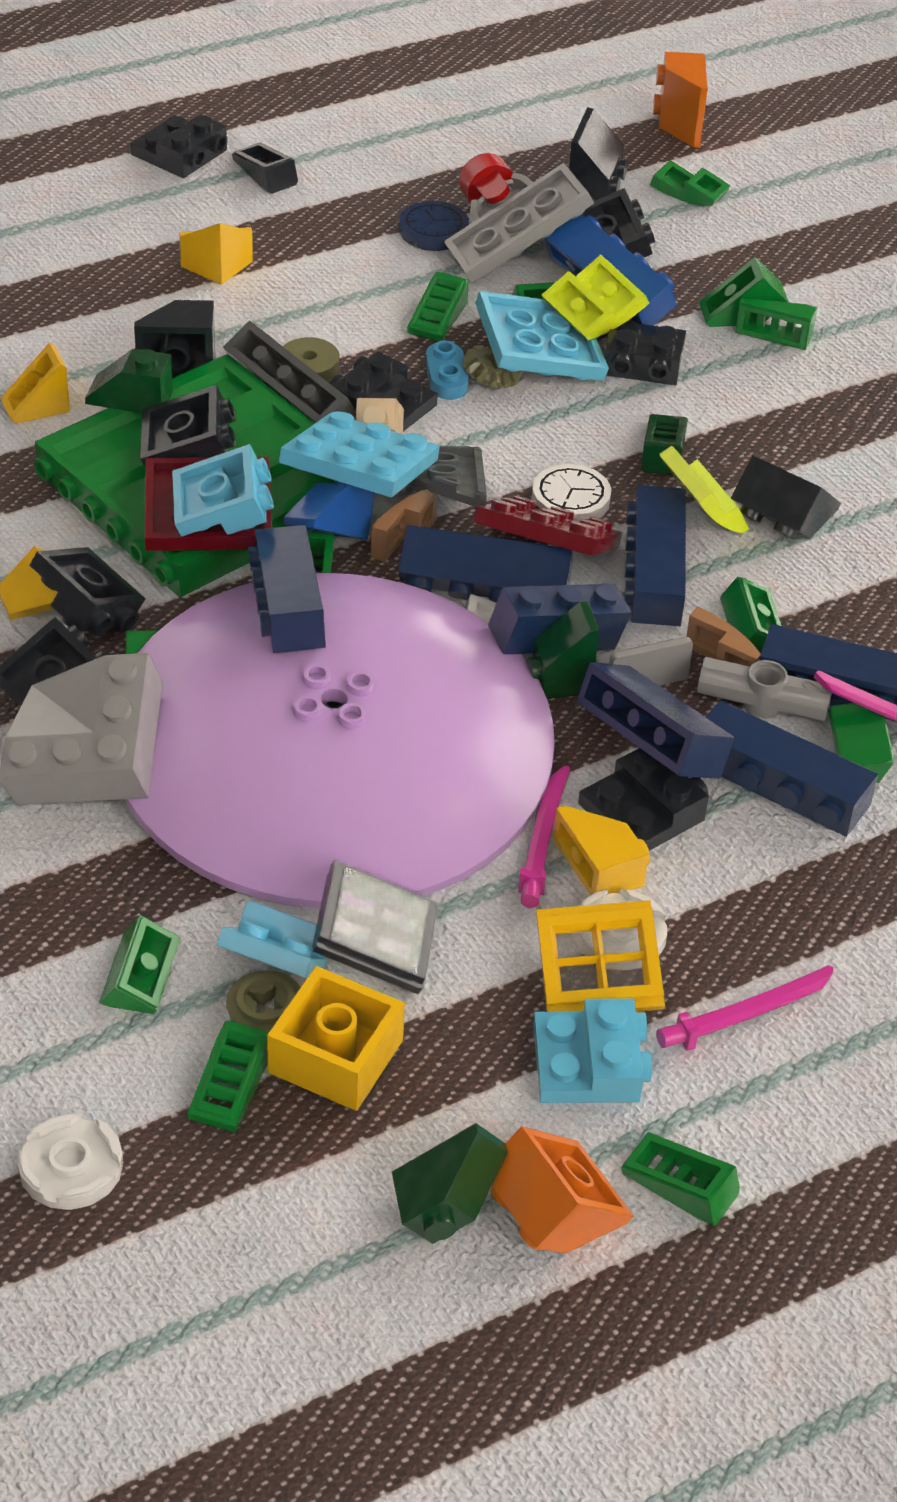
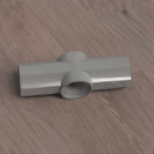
M705 657L697 692L700 694L743 703L745 710L758 718H770L779 712H784L824 722L832 692L818 682L789 676L782 665L769 660L757 661L749 667Z

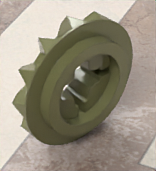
M478 345L476 349H468L462 362L465 372L475 381L487 387H512L518 384L522 374L521 370L511 372L498 368L492 349L486 348L483 345Z
M256 971L238 979L231 986L227 994L226 1009L228 1010L230 1021L270 1032L301 986L293 978L280 972ZM274 998V1009L266 1008L263 1012H257V1003L265 1005Z

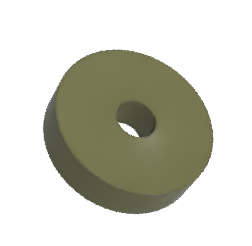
M303 337L289 341L283 346L327 382L331 381L339 372V351L332 343L324 339Z

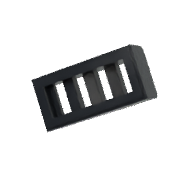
M261 142L232 153L233 160L259 186L271 194L295 186L298 183L295 160Z

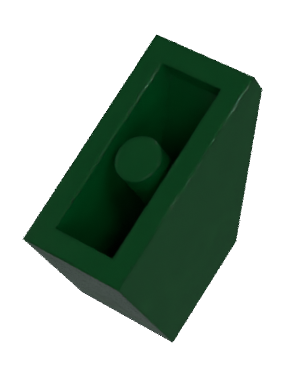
M131 349L95 376L85 397V404L142 413L144 408L168 401L172 395L171 354L159 353L149 349Z
M588 601L576 604L534 639L533 657L527 658V663L533 678L539 680L547 699L579 695L589 662H596L599 627Z
M475 1123L392 1171L402 1225L434 1244L439 1240L451 1237L457 1230L475 1221L508 1153L506 1143Z

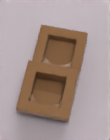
M425 489L403 499L387 510L372 525L371 558L386 562L401 541L405 539L407 525L431 528L436 521L437 494Z
M698 606L689 615L686 637L691 639L693 651L709 658L749 667L760 660L761 654L741 632L723 619Z

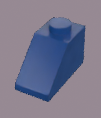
M336 480L334 483L317 482L285 515L283 525H305L308 531L334 534L336 537L368 540L375 492Z

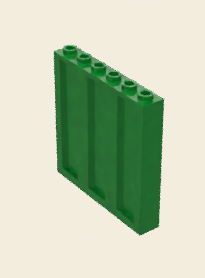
M228 354L173 378L172 395L169 400L217 385L223 398L231 400L236 413V421L229 423L236 438V446L229 448V451L250 444L256 457L269 456L270 492L274 508L271 509L272 528L288 527L283 525L285 515L317 482H335L333 479L279 463L281 447L314 425L315 422ZM107 408L34 441L36 453L34 468L39 478L51 484L59 491L65 501H70L89 522H94L100 527L113 543H118L131 555L137 564H142L155 576L162 586H167L179 598L249 563L247 549L145 551L146 468L140 460L142 413Z

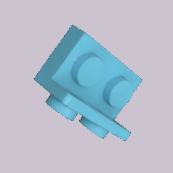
M248 901L246 903L238 927L222 928L217 946L304 978H308L316 966L325 969L328 960L327 957L313 952L312 945L317 924L255 901Z

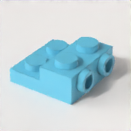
M250 444L172 471L174 521L181 537L197 531H204L220 523L227 535L241 530H248L256 525L267 522L266 511L274 508L272 496L265 483L271 482L268 465L264 458L257 459Z
M585 999L584 1011L534 1012L533 1028L540 1103L640 1102L643 1082H651L652 1058L650 1052H641L640 1042H646L647 1019L645 1012H636L634 999Z

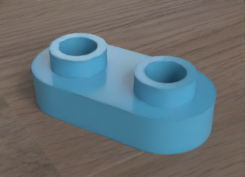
M445 340L428 347L426 351V370L430 389L437 392L438 397L441 399L454 400L465 396L468 392L469 375L465 372L462 365L464 359L463 350L453 342Z

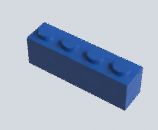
M581 214L577 218L570 219L556 228L550 236L544 238L550 257L574 276H577L601 254L642 291L650 304L629 320L639 324L654 326L677 305L672 290L674 289L672 280L664 272L660 271L657 273L650 268L649 263L640 253L635 252L632 254L627 250L617 235L612 233L609 236L604 232L597 220L591 215L585 217Z

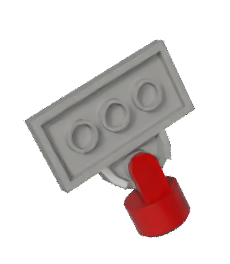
M492 153L479 154L471 158L464 165L459 176L460 189L471 204L470 213L473 223L445 240L444 243L471 283H474L478 279L489 276L495 268L507 260L518 257L524 249L539 239L550 236L556 228L568 220L579 217L594 202L588 191L564 163L533 182L525 175L513 173L501 157Z

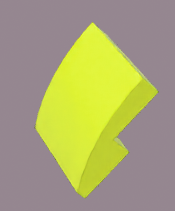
M601 254L577 276L568 271L542 294L543 299L587 341L608 333L610 329L619 327L650 304L646 295Z
M673 446L659 454L666 466L715 522L726 529L742 534L749 530L739 507L698 459L689 465Z

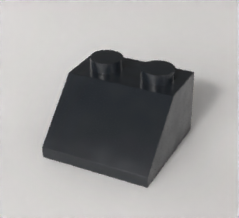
M587 107L572 139L569 170L588 191L589 195L597 200L619 190L620 181L624 180L626 176L628 159H623L624 144L594 108Z
M174 300L135 321V349H149L159 353L171 354L172 379L215 360L214 300Z
M753 455L731 496L734 502L742 506L740 511L743 516L758 523L765 517L776 523L773 527L774 530L792 539H795L798 533L810 539L838 511L841 502L822 487Z

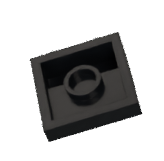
M173 115L131 142V155L184 179L227 150V126L212 120L208 116L198 115L191 121H187L183 117Z
M625 188L593 201L594 204L583 212L585 217L588 215L594 217L602 227V230L609 236L612 233L617 235L624 243L626 249L632 254L638 252L644 258L653 254L650 244L656 241L648 222L641 224L640 220L644 219V214L637 198L632 201L630 200Z
M631 320L626 321L615 329H610L604 354L609 367L606 376L676 386L686 330L675 329L671 326L639 324Z
M379 351L369 358L364 355L360 356L355 362L353 370L346 375L342 373L336 374L330 382L332 386L349 399L355 410L357 398H396L404 408L403 432L437 406V392L408 379L407 365Z
M217 385L144 408L142 410L140 460L146 468V458L214 457L228 452L229 448L235 447L236 438L229 424L236 421V413L229 398L224 399Z
M89 547L36 552L29 566L41 576V581L48 588L58 592L50 606L63 617L62 620L68 627L74 624L81 632L91 631L96 636H100L109 628L116 627L119 631L126 632L135 625L139 618L138 611L146 598Z
M54 617L0 664V688L21 707L32 685L102 657L105 654L101 650L93 654L87 648L90 645L89 640L74 624L67 629Z
M638 748L616 760L613 774L580 790L578 804L586 812L627 823L637 839H642L650 851L705 821L709 795L707 786L700 777L678 776L644 750Z

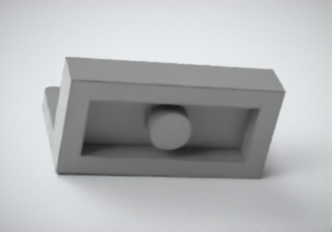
M689 637L670 639L596 656V663L631 666L660 686L688 679L693 643Z

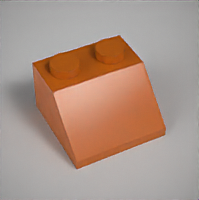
M665 51L664 64L657 65L656 85H661L660 94H654L653 114L658 115L660 129L692 147L700 148L708 91L705 54Z
M521 1126L506 1142L508 1153L492 1184L490 1192L500 1206L511 1212L520 1225L518 1232L521 1238L533 1249L566 1254L628 1224L634 1217L579 1141Z

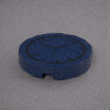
M419 202L406 207L400 214L399 233L407 243L410 240L416 242L417 248L427 251L449 250L444 241L469 225V218L465 211L446 202Z

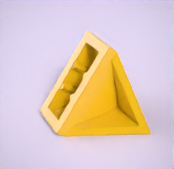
M218 223L197 231L179 232L181 267L222 285L253 262L251 227L238 228Z
M50 342L0 398L11 421L18 424L70 412L67 367L55 345Z
M36 546L28 552L0 583V600L10 620L53 610L50 605L58 592L48 588L41 581V576L29 566L36 552L44 551Z

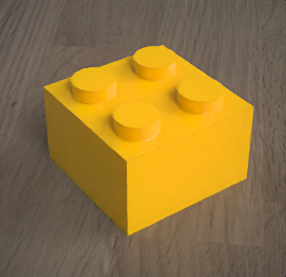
M316 966L267 1035L268 1073L357 1111L403 1041L405 1003Z

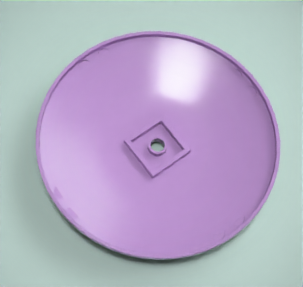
M316 573L324 610L326 648L273 653L270 636H261L256 593H254L253 583H249L214 595L192 606L167 623L141 648L138 653L149 654L163 685L148 798L124 800L142 828L159 846L196 873L228 889L284 905L320 909L330 865L334 860H337L420 896L434 893L462 881L503 853L521 835L534 817L546 791L552 772L555 741L553 720L548 700L539 680L533 678L528 663L521 654L502 653L488 627V623L458 604L427 590L371 576ZM337 701L343 705L340 708L332 709L323 704ZM345 891L342 893L340 905L349 909L375 907V904Z

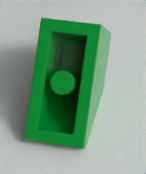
M754 257L701 299L699 305L708 326L725 327L736 326L739 304L742 298L779 302L789 301L781 281ZM751 312L750 323H756L757 314Z

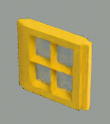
M651 900L536 910L547 1012L584 1011L585 999H634L636 1012L665 1009Z

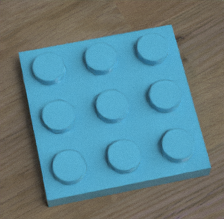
M479 291L475 304L498 368L511 372L519 370L537 372L545 376H570L579 380H605L609 367L597 338L587 341L544 299Z
M337 411L329 413L282 446L279 463L392 498L438 460L440 445L427 442V438L419 434H400L390 431V427L385 424L376 422L367 424L354 420V417L349 413Z

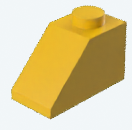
M566 805L556 808L553 840L590 896L603 890H608V894H620V889L634 890L644 886L647 865L650 864V853L646 843L642 839H637L627 823Z

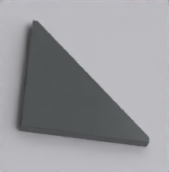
M440 446L438 460L408 485L423 490L427 489L432 493L474 507L486 505L487 493L482 450L480 447Z

